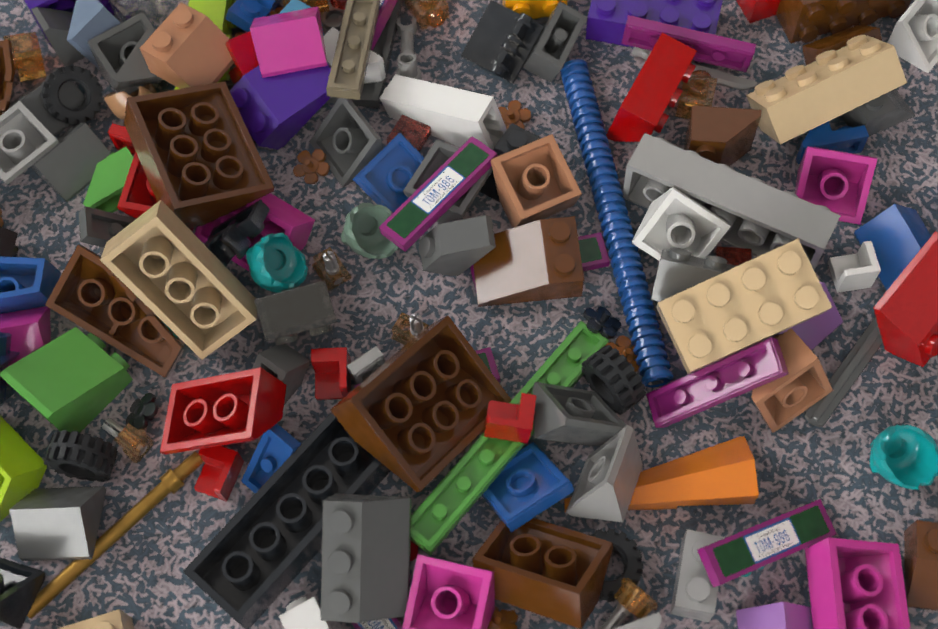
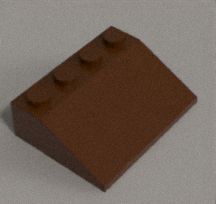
M225 81L127 98L124 125L157 202L162 200L188 228L203 226L274 192L275 187Z
M447 315L423 329L330 410L354 441L413 490L420 492L485 429L489 401L510 403L512 399Z

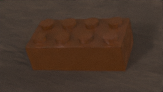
M780 0L776 16L790 43L798 41L808 43L815 40L819 35L830 32L835 34L858 24L868 26L883 17L897 18L906 12L911 0Z

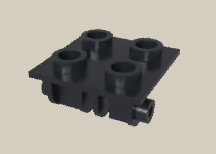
M491 0L461 56L514 84L545 27L532 21L533 18L524 13L520 15Z

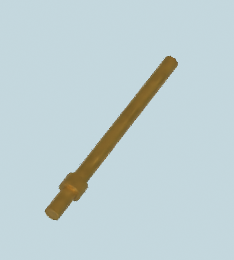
M194 451L173 471L169 469L159 478L161 482L96 540L93 559L72 561L40 590L27 617L32 619L168 494L171 492L175 494L185 485L183 481L204 463L198 453Z

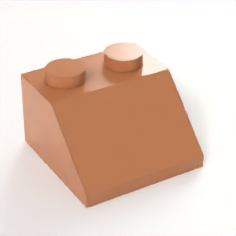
M182 2L139 48L150 72L180 89L217 83L234 63L226 47V41L229 38L206 15Z
M552 134L491 159L499 200L512 228L545 219L574 206L582 195Z
M792 328L783 334L773 337L778 339L789 374L753 389L751 396L761 416L773 433L833 391L818 357Z

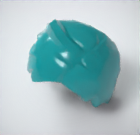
M284 233L266 235L246 252L250 275L253 281L263 289L282 293L283 291H289L298 287L307 277L308 266L306 265L304 254L293 246L288 236Z
M908 424L889 426L879 433L870 444V467L872 472L881 475L886 481L894 485L917 490L919 486L931 485L935 477L938 476V445L926 431Z

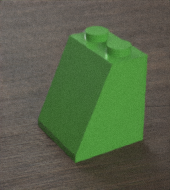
M77 327L25 356L0 373L2 379L60 432L67 430L71 433L72 431L80 433L133 380L126 371L130 365L119 354L114 352L110 356L103 350L106 345L100 338L92 333L86 336Z

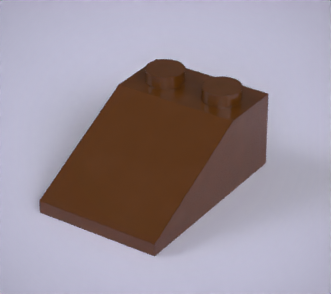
M575 216L540 219L495 233L496 247L473 264L478 307L582 297L584 274Z

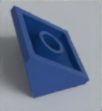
M895 203L854 231L860 245L865 241L872 242L881 269L878 276L886 290L890 288L931 237L915 209Z

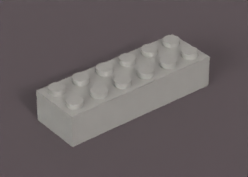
M646 133L641 138L626 167L623 187L624 199L648 209L651 202L674 187L730 223L731 227L720 241L758 257L795 239H799L814 270L841 216L823 205L812 204L798 198L792 192L781 191L765 184L759 178L748 177L734 171L728 165L717 164L701 157L694 151L684 150L670 144L661 137H653Z

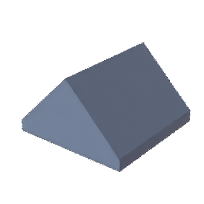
M76 0L67 41L99 69L87 42L119 25L120 22L98 0Z

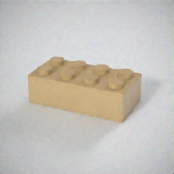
M859 35L846 42L847 46L837 51L829 50L819 54L815 58L816 61L806 66L798 65L790 68L785 72L784 77L776 81L768 80L758 84L754 88L755 91L746 96L751 109L761 110L759 128L781 145L906 84L907 81L895 46L868 35Z
M162 200L158 201L106 242L100 261L201 360L257 320L258 300Z
M795 239L657 303L656 308L687 374H690L825 313L832 308V305L799 239Z

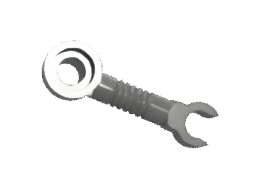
M399 17L396 24L397 32L401 36V54L397 57L398 69L396 74L422 80L421 69L417 66V58L414 54L413 39L417 32L416 18L412 17L410 25H402Z

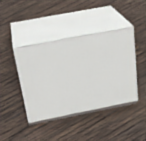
M915 0L896 22L888 40L889 44L895 46L897 55L926 73H929L938 62V0Z
M672 187L651 202L632 240V244L659 261L662 250L670 251V248H682L692 253L691 256L706 259V256L710 254L731 225L678 189Z

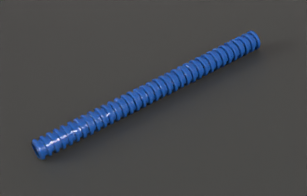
M573 59L564 63L560 74L565 93H567L566 97L569 101L568 105L571 110L577 139L580 143L582 158L587 169L586 173L589 178L591 192L594 195L596 211L599 213L598 218L601 222L600 226L603 231L604 240H606L605 245L609 250L608 256L611 259L610 264L613 268V275L616 278L615 283L619 287L618 294L621 297V305L624 307L625 321L627 326H630L628 332L632 336L630 339L631 343L635 346L633 351L638 356L636 362L638 366H641L638 369L639 374L643 376L641 381L645 387H660L669 383L674 376L672 371L669 370L671 368L670 362L666 360L668 355L667 351L664 350V341L661 340L662 333L658 330L660 326L656 320V311L653 310L654 304L651 301V293L648 291V282L645 281L646 275L643 272V264L640 262L641 257L638 253V247L632 244L635 235L632 234L633 228L630 225V217L628 216L627 207H625L626 203L623 198L622 189H620L617 171H615L616 166L613 162L614 159L611 154L610 145H608L609 141L606 136L601 112L599 111L595 90L592 86L593 83L590 78L588 65L584 60ZM661 380L664 381V383L648 385V383Z

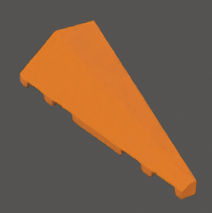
M745 436L725 441L641 471L628 510L677 509L678 506L754 504L759 496L754 456ZM572 496L564 499L565 512L567 511Z

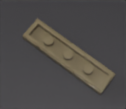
M347 0L326 87L327 96L360 100L380 10V0Z

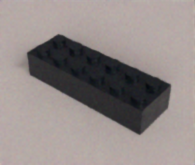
M331 412L182 572L244 629H250L322 548L323 500L334 494L370 495L389 474L390 470L354 441Z

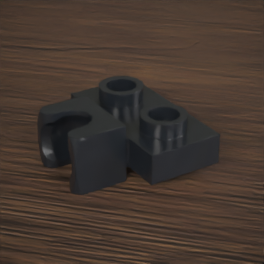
M260 199L213 228L205 246L225 267H227L235 255L239 260L242 259L252 243L247 237L252 239L262 232L265 228L263 222L270 209Z

